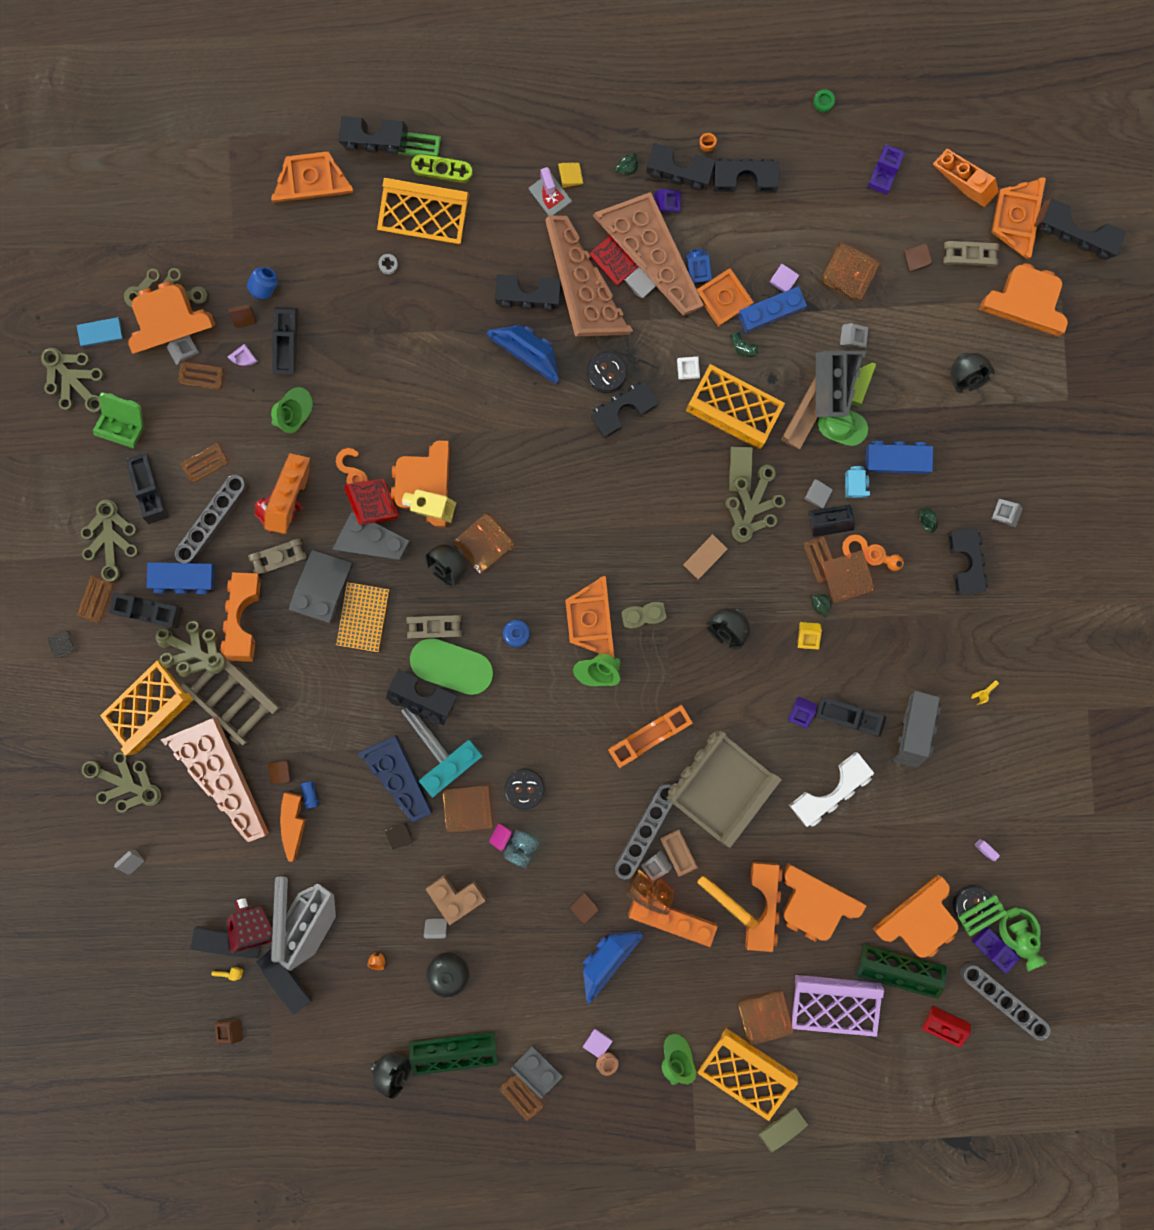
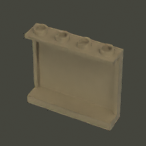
M717 731L709 736L706 747L696 753L693 764L683 770L680 781L670 787L668 790L669 795L666 799L721 844L731 848L782 779L770 773L731 741L725 732Z

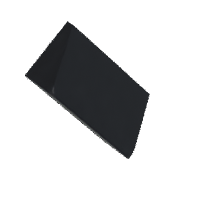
M850 505L808 511L813 537L854 530L855 520Z

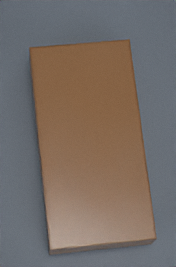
M712 534L683 566L699 580L722 556L727 548Z
M679 829L660 838L678 877L698 868Z

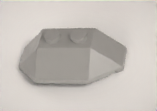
M315 884L313 887L298 893L286 914L284 961L279 963L288 970L294 969L315 955L336 918L334 894L322 885Z

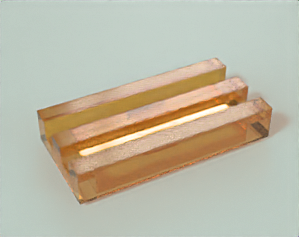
M181 361L178 383L221 390L224 368ZM185 367L217 372V376L185 371ZM190 376L196 378L216 380V384L183 379V377Z
M216 443L181 462L180 465L192 483L228 463V460L224 456L220 445ZM215 450L217 451L215 455L207 458L206 460L196 464L195 466L189 469L187 468L189 464L199 460L200 458L210 454ZM218 458H221V460H219L218 462L210 465L209 467L199 471L194 475H191L192 472L200 469L201 467L211 463L212 461Z
M824 536L803 543L818 583L839 576ZM818 542L821 543V546L825 553L832 574H829L825 561L819 549ZM810 545H813L825 575L824 577L820 575Z
M90 576L76 616L98 623L112 583ZM97 582L87 612L84 614L94 584ZM102 584H104L105 587L102 592L95 615L93 617L91 616V614L94 609Z
M516 1074L499 1087V1090L526 1121L530 1120L543 1108L542 1103ZM514 1081L530 1098V1100L536 1105V1108H534L528 1102V1100L522 1095V1093L516 1088V1086L513 1084ZM507 1087H510L512 1091L518 1096V1098L524 1103V1105L530 1110L529 1114H527V1112L509 1093V1091L506 1089Z

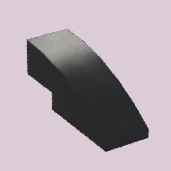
M274 308V331H272L273 374L294 375L298 308Z
M147 453L126 459L134 494L139 501L143 519L148 524L168 518L165 503Z
M821 697L816 713L817 718L881 737L887 718L884 715Z
M196 926L190 949L228 956L258 958L260 946L231 954L228 930Z
M271 949L256 962L275 992L294 1015L313 998L299 982L300 979L293 970H288L279 962L271 960Z

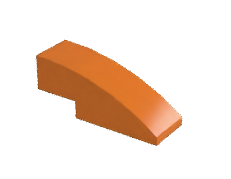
M285 792L281 805V836L287 859L293 862L297 857L306 818L298 817L303 795Z

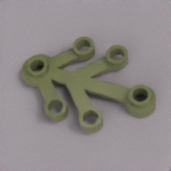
M179 268L170 269L168 277L162 283L170 281L171 285H173L175 281L181 279V270ZM158 269L148 270L147 277L138 287L132 286L125 291L124 300L128 306L132 307L133 300L131 295L133 293L139 296V291L149 288L153 282L161 278V273ZM176 270L178 272V278L172 277V271ZM152 271L157 273L156 279L151 278L150 274ZM197 286L191 291H185L188 300H192L196 304L204 303L208 299V292L204 287ZM196 291L201 293L200 299L195 298L194 294Z
M56 348L46 349L41 356L43 365L47 367L45 392L49 395H56L59 392V386L55 383L57 369L62 375L61 399L59 400V407L61 409L69 411L73 408V401L70 399L72 385L86 400L85 406L89 411L93 413L101 412L99 396L92 395L78 379H92L100 382L104 379V372L98 368L92 370H72L63 364L77 363L85 367L90 363V358L85 353L69 355L62 354ZM55 355L56 360L54 362H50V357ZM82 356L86 357V361L84 363H80V358ZM99 371L100 377L94 378V373ZM51 385L55 386L53 392H49V386ZM68 400V407H63V402ZM95 401L99 402V406L97 408H93V403Z
M771 465L759 467L757 471L759 482L751 499L747 491L748 481L742 477L734 481V487L738 490L746 511L743 519L738 510L740 502L736 497H729L725 505L730 510L734 521L732 536L738 542H746L752 537L754 531L764 527H773L777 523V518L773 514H767L762 520L751 523L754 515L774 507H783L785 504V498L782 495H774L772 499L760 503L768 482L772 481L776 475V471ZM767 469L771 472L769 477L765 475ZM739 480H742L744 482V486L742 488L738 486ZM777 497L781 499L780 505L775 503ZM730 500L735 501L733 508L729 505ZM768 517H771L773 519V522L770 525L767 523ZM741 528H745L746 533L743 536L740 534Z
M106 499L98 503L95 518L87 527L81 529L80 534L82 538L91 540L95 536V530L103 522L104 530L88 548L82 551V557L88 561L94 560L97 556L96 552L105 543L106 566L103 567L101 576L105 581L115 582L120 577V570L115 565L114 542L124 550L128 557H136L139 549L136 545L129 544L113 530L112 521L123 528V532L127 536L136 535L137 527L134 524L128 523L118 514V507L115 502ZM106 507H110L111 509L109 514H105L104 509ZM132 526L133 532L129 534L127 528ZM87 529L91 531V535L89 537L85 536V531ZM130 547H134L135 552L132 555H130L128 552ZM89 550H91L93 553L91 558H87L86 553ZM110 570L115 571V576L112 578L109 576Z
M190 621L186 625L191 645L175 638L168 629L163 628L157 631L155 639L160 647L167 648L173 646L184 652L174 656L170 653L161 655L160 662L163 667L170 668L174 664H178L176 670L182 677L205 669L214 674L224 669L225 659L222 654L217 653V636L214 630L208 629L202 635L208 646V654L201 650L200 626L196 621ZM194 659L201 661L191 665L186 662Z
M118 752L113 757L114 762L118 764L122 777L101 769L96 761H88L82 766V774L86 778L99 777L119 786L109 791L99 792L96 795L98 803H108L110 799L130 791L138 794V796L129 800L122 799L116 803V810L120 813L126 812L130 807L141 803L147 806L156 805L161 799V791L156 785L151 784L146 772L147 763L143 760L136 761L133 764V770L138 773L142 786L134 783L127 765L128 756H125L123 752ZM118 755H123V762L118 761ZM138 763L143 764L142 771L137 769ZM91 765L95 766V773L90 772L89 768ZM149 791L154 793L153 799L148 797ZM102 793L107 797L105 801L100 799ZM121 802L126 804L125 810L120 809L119 805Z

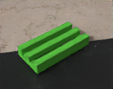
M408 132V139L435 142V145L407 141L406 147L434 150V152L406 149L405 153L398 152V154L409 156L422 154L439 157L441 137Z
M994 894L959 915L958 918L968 935L972 936L1007 915L999 902L998 897ZM993 902L995 903L993 907L989 908L988 910L984 911L983 913L979 914L973 919L967 922L965 921V919L969 916L973 915L974 913L978 912L979 910L983 909ZM996 910H999V912H997L996 914L992 915L991 917L987 918L986 920L982 921L981 923L977 924L976 926L970 929L971 925L975 924L976 922L980 921L981 919L985 918L986 916L990 915Z

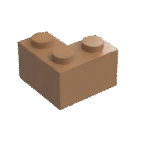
M446 874L426 888V891L449 925L484 903L487 899L476 881H473L457 892Z

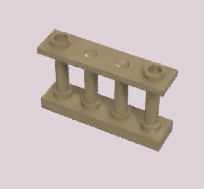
M217 649V653L222 654L221 650ZM222 654L225 659L224 669L229 673L228 679L208 701L198 692L215 675L214 673L206 671L192 686L188 683H183L180 687L185 690V693H189L213 718L217 716L220 725L231 734L229 738L235 744L247 745L249 741L244 736L266 713L276 714L282 707L233 661H227L224 654ZM240 683L245 688L243 690L244 693L222 716L214 706L234 684ZM255 697L260 702V708L237 730L229 721L250 699Z

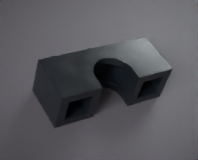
M342 116L338 141L346 150L357 151V149H365V151L370 153L385 151L392 155H397L398 152L405 153L408 127L404 121L383 119L380 131L375 135H367L368 124L363 118Z
M657 143L653 144L646 170L650 177L655 179L666 178L676 185L687 184L690 185V188L697 191L707 190L715 160L695 154L690 166L680 168L672 160L674 148Z
M721 158L719 161H715L713 192H735L736 180L741 176H749L755 182V192L776 193L779 188V161L769 158L762 159L761 161H752L749 158L731 161L729 158Z
M497 274L495 302L500 307L512 308V305L521 306L520 308L531 310L533 307H542L544 311H554V308H559L561 279L539 277V286L536 291L524 293L518 287V276Z
M646 381L642 384L640 382L633 384L628 388L630 391L622 395V393H619L610 399L612 402L604 406V404H601L592 410L594 413L591 414V419L604 439L622 429L623 425L618 418V412L622 408L631 407L641 417L658 407L659 402Z
M977 528L948 532L950 554L961 553L967 557L969 563L964 573L953 575L956 596L986 592L988 578L983 573L985 557L980 552V545H982L981 533H978Z
M113 592L109 614L177 628L182 607Z
M398 669L387 691L386 699L395 706H402L415 715H422L428 718L432 723L444 725L457 696L437 687L432 696L421 697L415 691L418 678Z

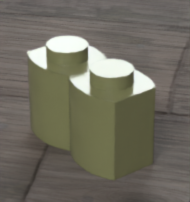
M652 602L643 608L637 606L629 607L621 612L624 628L634 629L642 626L644 623H660L666 619V613L663 603Z

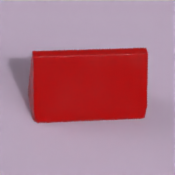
M932 1006L922 1026V1030L961 1048L971 1034V1024Z

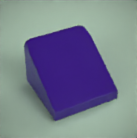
M662 188L654 193V200L660 213L681 212L680 191Z
M797 697L788 721L808 728L816 713L817 704Z

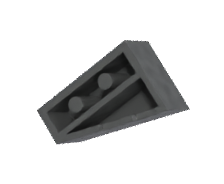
M866 351L816 352V417L848 416L855 390H853L856 378L860 376L861 371L859 368L862 358H865Z
M351 512L332 550L402 561L411 542L376 523L359 525L355 513Z
M914 691L909 697L903 719L902 737L899 736L898 739L900 749L899 753L893 758L894 763L918 768L928 757L932 756L934 745H931V741L937 732L935 720L936 717H939L941 705H938L940 697Z

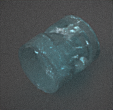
M516 829L511 838L512 845L507 846L502 857L515 865L527 869L532 859L530 854L535 853L540 841ZM518 849H523V853L518 852Z

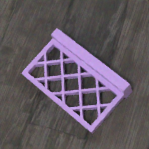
M795 975L791 1029L877 1037L881 998H883L884 989L881 983ZM800 992L809 993L813 999L803 1005L799 1000ZM824 995H831L834 1001L827 1007H824L819 999ZM845 997H852L856 1002L846 1009L840 1001ZM867 999H876L875 1006L869 1011L862 1005ZM817 1002L823 1010L813 1017L807 1008ZM838 1004L844 1012L834 1018L829 1010ZM860 1006L865 1014L855 1020L850 1012ZM804 1011L811 1018L805 1024L797 1023V1016ZM825 1013L832 1020L826 1026L820 1025L817 1021ZM846 1015L854 1022L848 1027H841L838 1023ZM868 1017L873 1021L872 1030L863 1029L859 1024Z

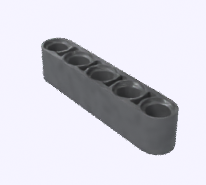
M232 475L227 478L176 548L175 557L179 562L195 563L246 494L248 483L244 478L238 475ZM240 480L242 483L241 488L234 491L232 488L233 483ZM227 497L229 499L228 506L221 508V499ZM214 514L216 522L214 525H209L207 519L210 515ZM198 532H202L204 538L201 542L197 543L195 535ZM185 549L191 551V556L187 560H184L182 557Z
M661 784L657 788L618 858L615 872L619 878L629 879L634 875L671 808L672 803L660 796L661 790L670 788V784ZM653 807H660L662 813L660 817L653 818L650 816V810ZM647 825L651 828V834L647 837L641 836L640 828ZM634 844L641 847V852L638 855H632L629 852V848ZM623 863H627L631 867L630 872L627 874L619 872V866Z
M970 962L964 963L961 966L959 972L961 978L1037 1040H1045L1049 1037L1050 1026L987 973ZM970 969H975V976L968 979L967 972ZM992 983V989L989 992H984L985 984ZM1008 996V1004L1001 1006V999ZM1025 1010V1017L1018 1020V1012ZM1042 1024V1030L1039 1033H1034L1035 1026Z

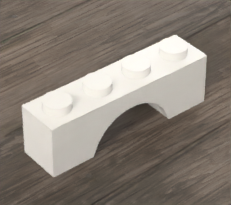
M854 752L838 765L840 781L832 793L817 797L804 792L789 804L790 808L806 827L809 825L815 826L822 820L820 816L825 812L831 813L839 806L837 803L843 798L845 800L849 799L855 794V788L859 785L863 787L872 780L870 776L874 772L858 753Z

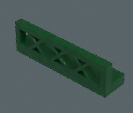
M864 944L862 946L861 961L856 969L855 976L938 999L945 989L946 966ZM867 952L875 954L879 960L876 962L868 960ZM894 959L900 966L893 967L887 960ZM912 964L917 966L920 972H912L908 968V965ZM928 971L940 972V979L933 978Z
M495 1032L409 1042V1058L413 1076L498 1065ZM490 1055H492V1057H493V1058H488V1059H483V1058H482L483 1056H490ZM465 1058L470 1059L469 1061H461V1059ZM441 1061H447L448 1063H447V1064H440L439 1062H441ZM416 1064H426L427 1066L417 1067Z

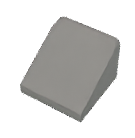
M639 267L625 279L633 292L641 298H644L656 286Z
M854 323L844 324L841 331L840 345L866 348L868 327Z
M190 335L172 340L167 346L176 365L199 353Z
M815 479L804 499L823 509L832 489Z
M999 499L992 519L1016 527L1023 508L1017 503Z
M134 849L128 851L114 864V867L130 875L145 860Z
M659 850L640 864L652 882L668 873L673 867L662 850Z
M426 919L425 939L445 938L447 936L446 919Z

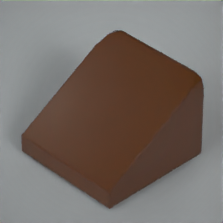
M927 243L904 251L909 272L932 265Z
M247 304L228 309L236 328L256 323L254 311L250 305Z
M290 760L268 763L271 784L292 782Z
M585 892L569 907L583 924H586L600 910Z
M241 1020L214 1022L216 1044H234L243 1040Z

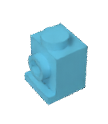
M851 467V470L845 472V498H867L870 496V491H866V488L869 487V476L865 475L864 467Z

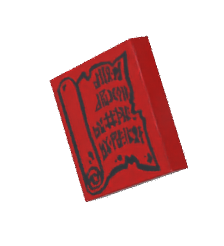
M611 235L589 253L594 262L616 286H619L639 267Z
M384 479L350 483L344 487L359 525L395 520L399 516Z

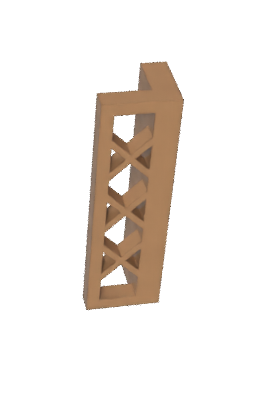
M816 376L781 438V441L798 450L802 447L817 419Z

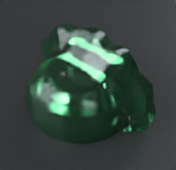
M634 152L631 155L623 156L615 171L621 172L624 175L635 173L638 168L637 154Z
M927 507L919 509V520L922 526L929 530L930 533H933L938 525L936 513Z
M811 594L812 607L815 612L823 614L825 618L828 617V611L832 605L830 598L824 594Z

